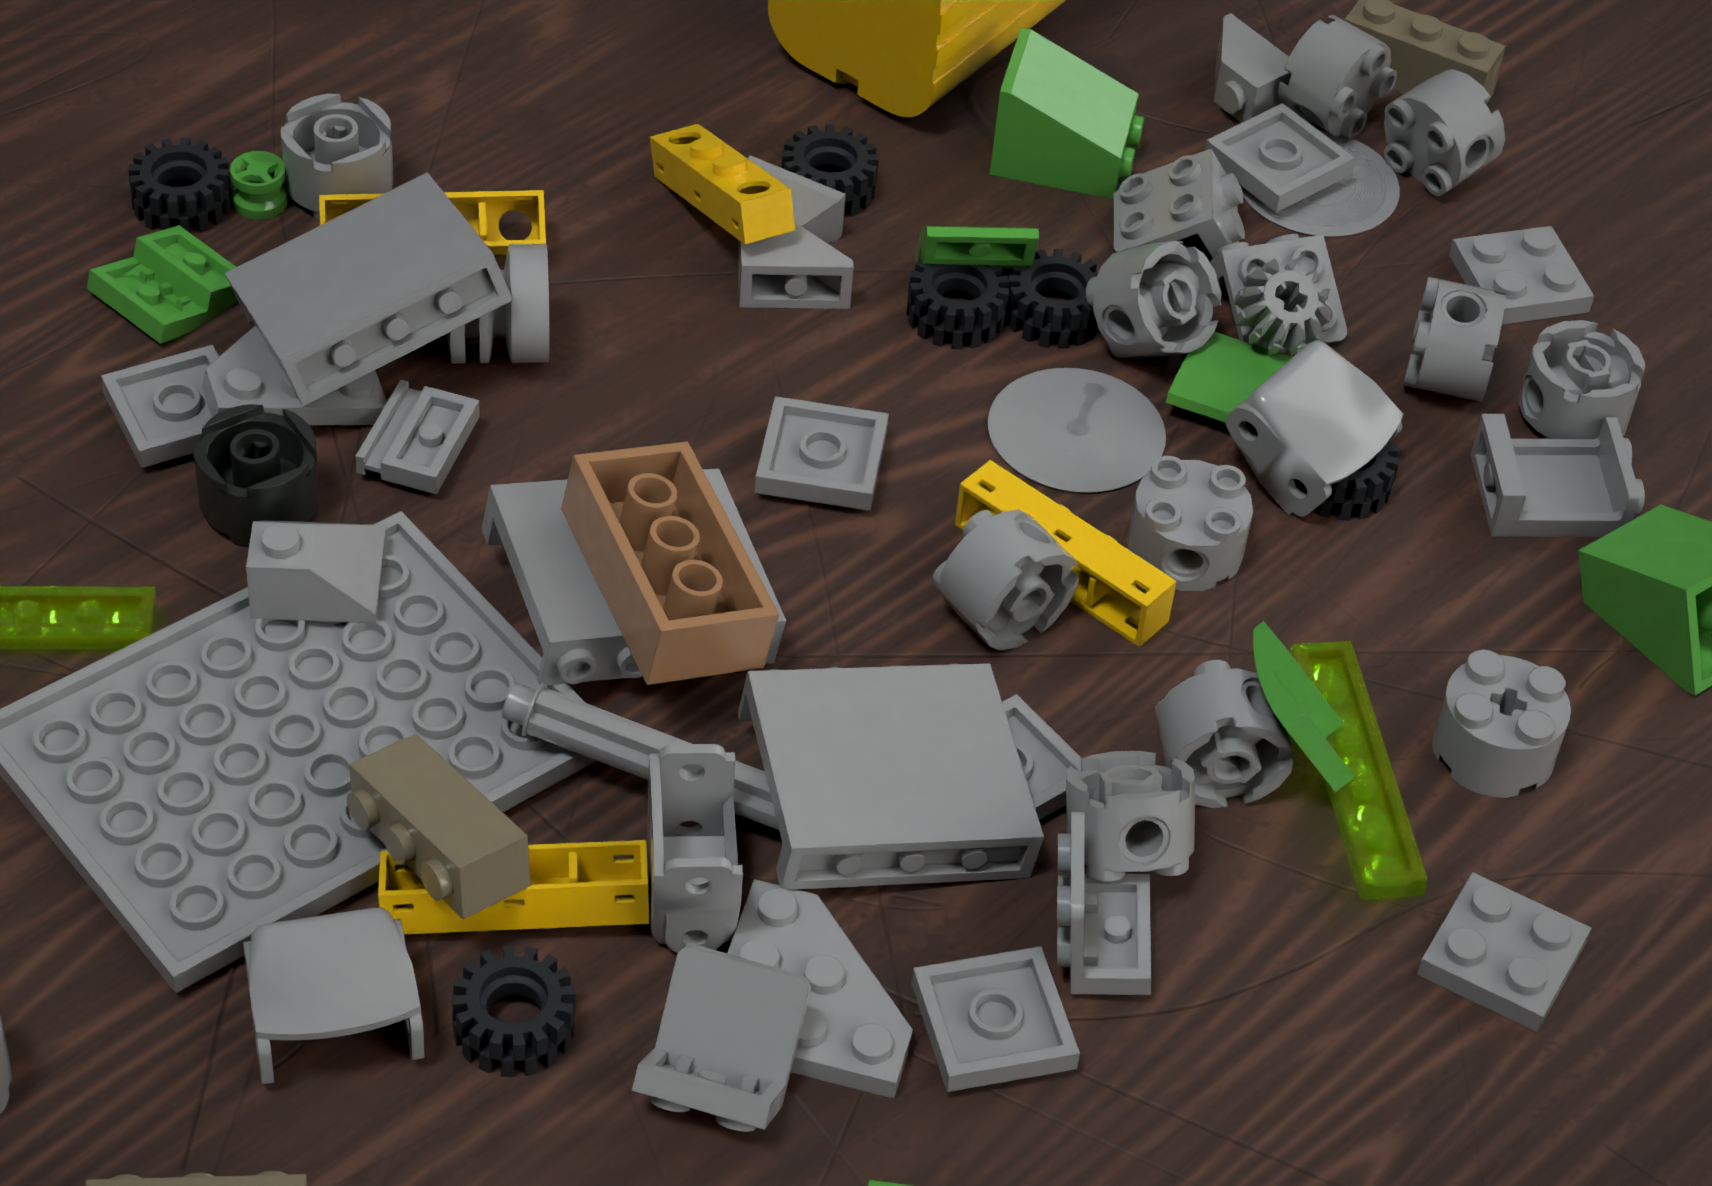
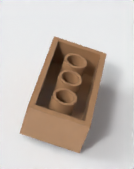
M679 442L573 455L561 510L646 684L651 685L764 668L780 614L689 443Z

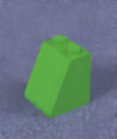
M1020 28L1000 90L990 175L1114 200V192L1119 180L1127 179L1132 173L1136 149L1129 148V146L1138 148L1142 136L1145 117L1135 115L1139 94L1035 31Z
M1659 505L1578 550L1583 602L1684 691L1697 695L1712 686V522L1664 505Z

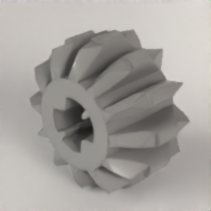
M1274 258L1271 261H1267L1261 270L1256 268L1249 272L1243 280L1244 288H1241L1236 294L1234 303L1242 309L1237 316L1236 326L1251 327L1253 330L1249 335V344L1263 339L1267 341L1269 355L1276 354L1283 346L1292 356L1302 350L1305 344L1316 341L1322 336V326H1325L1330 320L1332 310L1324 305L1325 301L1329 298L1330 289L1315 287L1313 284L1317 278V270L1303 275L1299 273L1297 259L1289 261L1283 268Z

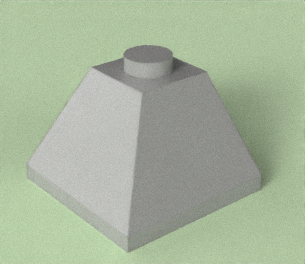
M254 521L246 564L251 618L376 623L386 540V525Z

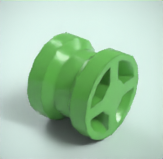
M251 151L243 153L234 159L230 166V178L235 187L232 193V201L236 212L243 217L253 220H265L282 213L287 207L288 200L287 191L283 184L286 178L283 160L277 155L266 151Z

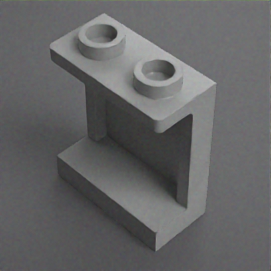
M1504 414L1481 415L1470 455L1491 536L1603 537L1632 521L1635 513L1642 512L1645 500L1644 485L1641 479L1635 478L1631 465L1632 445L1628 438H1623L1617 417H1604L1599 436L1595 439H1511Z

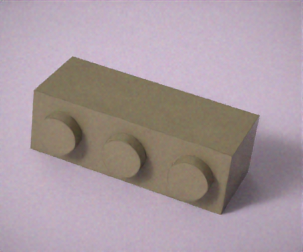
M1359 0L1344 19V21L1384 42L1390 48V68L1397 71V79L1392 88L1393 91L1405 94L1430 77L1438 75L1445 70L1454 69L1470 75L1486 89L1491 97L1494 94L1506 45L1489 40L1482 34L1468 32L1446 24L1436 17L1422 15L1400 7L1389 0ZM1490 98L1484 101V103L1487 104Z
M415 733L349 764L352 793L347 796V804L356 824L361 829H369L385 844L390 856L399 865L406 864L422 880L426 890L435 900L439 901L442 899L462 919L531 886L528 835L419 735Z

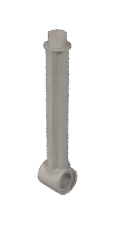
M516 682L507 696L502 711V718L523 726L522 736L524 737L528 735L535 736L647 780L649 753H659L667 745L692 744L547 688L546 683H542L535 690ZM735 760L733 792L735 814L779 830L765 771ZM688 764L681 769L687 772H694L703 767L698 764Z

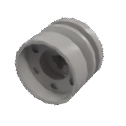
M509 244L504 270L500 271L513 300L444 335L451 353V364H466L465 338H479L480 364L489 363L494 338L506 339L511 363H549L547 244Z

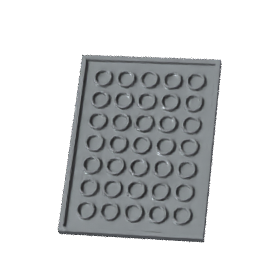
M402 511L374 524L386 525V540L376 623L254 619L250 616L248 587L0 709L1 778L175 993L243 957V942L251 941V935L258 926L317 916L379 881L380 851L388 850L369 829H361L351 816L347 804V796L352 793L349 771L350 763L416 733L500 811L505 812L597 761L532 735L524 737L522 736V725L502 718L505 701L516 682L535 690L538 689L539 683L537 678L542 657ZM567 683L547 686L550 690L584 702ZM395 865V868H404L407 865Z

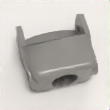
M1316 340L1308 343L1228 414L1226 427L1259 483L1288 515L1294 512L1300 517H1305L1332 494L1330 485L1347 478L1359 470L1386 445L1390 438H1394L1402 430L1401 419L1403 413L1371 378L1330 346ZM1294 479L1301 481L1305 485L1307 493L1301 492L1296 487Z
M716 744L667 745L659 753H649L647 852L650 925L653 938L660 944H667L676 953L689 944L717 950L723 943L732 940L739 918L743 869L742 865H738L733 794L735 752H725L722 746ZM688 764H698L703 767L694 772H687L681 769ZM685 821H695L699 823L698 825H695L693 827H684L679 825L680 823Z
M374 907L268 923L258 926L253 931L251 941L243 942L261 1084L274 1083L270 1040H313L340 1037L374 1030L403 1020L411 1060L423 1059L425 1057L421 1005L413 964L407 953L400 919H393L390 912L386 909Z

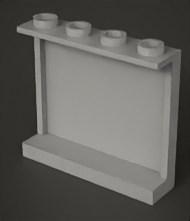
M428 172L224 273L248 322L253 321L279 361L302 406L513 300L493 252Z
M719 468L704 469L703 471L780 614L765 664H774L786 624L785 616ZM568 479L490 485L481 530L487 546H504L541 644L543 656L537 678L539 686L542 683H546L548 686L642 677L633 655L561 510Z
M990 663L924 666L894 665L860 668L832 667L827 669L795 670L771 669L747 672L738 717L739 720H752L777 819L782 840V848L776 867L780 888L797 890L1030 878L1044 835Z

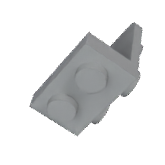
M1208 149L1192 156L1180 157L1173 163L1146 173L1134 174L1118 183L1114 192V250L1118 252L1130 247L1177 241L1198 233L1212 258H1214L1219 248L1238 243L1239 240L1245 238L1243 223L1238 214V205L1243 203V193L1236 176L1233 173L1226 175L1213 150Z
M1288 234L1271 239L1266 244L1249 246L1247 242H1238L1223 246L1216 251L1217 255L1210 263L1216 272L1220 288H1227L1235 324L1237 323V316L1242 311V309L1234 304L1235 296L1241 288H1244L1243 280L1249 272L1256 268L1261 270L1267 261H1271L1274 258L1283 268L1289 261L1297 259L1299 273L1306 275L1310 271L1317 270V278L1313 283L1314 286L1330 289L1329 298L1325 301L1324 305L1332 310L1331 318L1325 326H1322L1323 334L1317 341L1331 345L1339 343L1346 337L1347 326L1323 234L1299 238L1298 234ZM1236 326L1239 340L1249 343V335L1253 331L1252 328ZM1263 339L1252 343L1267 349V341ZM1282 346L1281 349H1280L1278 352H1279V353H1284V352H1287V351H1286V349Z
M1071 812V833H1058V873H1071V875H1058L1057 926L1071 927H1058L1057 967H1071V994L1151 995L1150 874H1126L1122 879L1116 881H1098L1089 878L1087 873H1084L1085 812Z
M696 944L686 945L678 952L655 1048L638 1064L632 1091L651 1096L650 1102L665 1110L686 1112L693 1108L716 1115L715 1120L717 1123L729 1129L749 1132L754 1131L757 1127L765 1130L783 1105L811 991L810 982L805 976Z

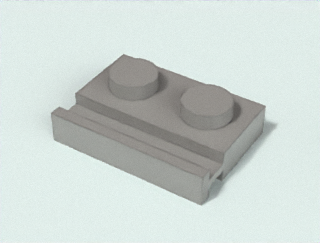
M400 379L356 454V473L365 475L367 470L381 473V480L437 494L480 417L479 400L424 386L422 391L409 388L408 381Z

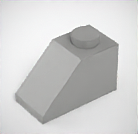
M1232 13L1223 17L1216 55L1214 102L1242 123L1279 105L1278 89L1280 81L1289 85L1292 74L1284 70L1289 56Z
M795 223V231L746 245L739 241L737 262L739 307L850 309L854 269L853 260L797 223Z

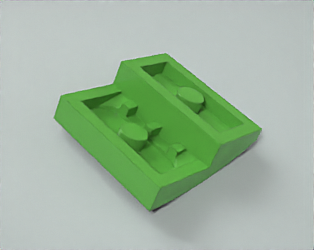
M180 225L137 237L133 257L89 270L87 289L160 344L194 331L225 312L238 301L224 274L236 268V266Z
M924 226L918 238L915 262L917 263L922 259V264L990 265V267L1000 265L1003 268V273H1010L1012 266H1032L1039 241V229L1020 227Z
M1214 332L1203 347L1187 354L1170 387L1165 403L1226 423L1228 414L1292 357L1279 352L1269 355L1266 348Z
M1263 621L1254 628L1253 649L1257 674L1265 697L1284 728L1336 793L1355 778L1354 774L1326 739L1344 723L1296 659Z

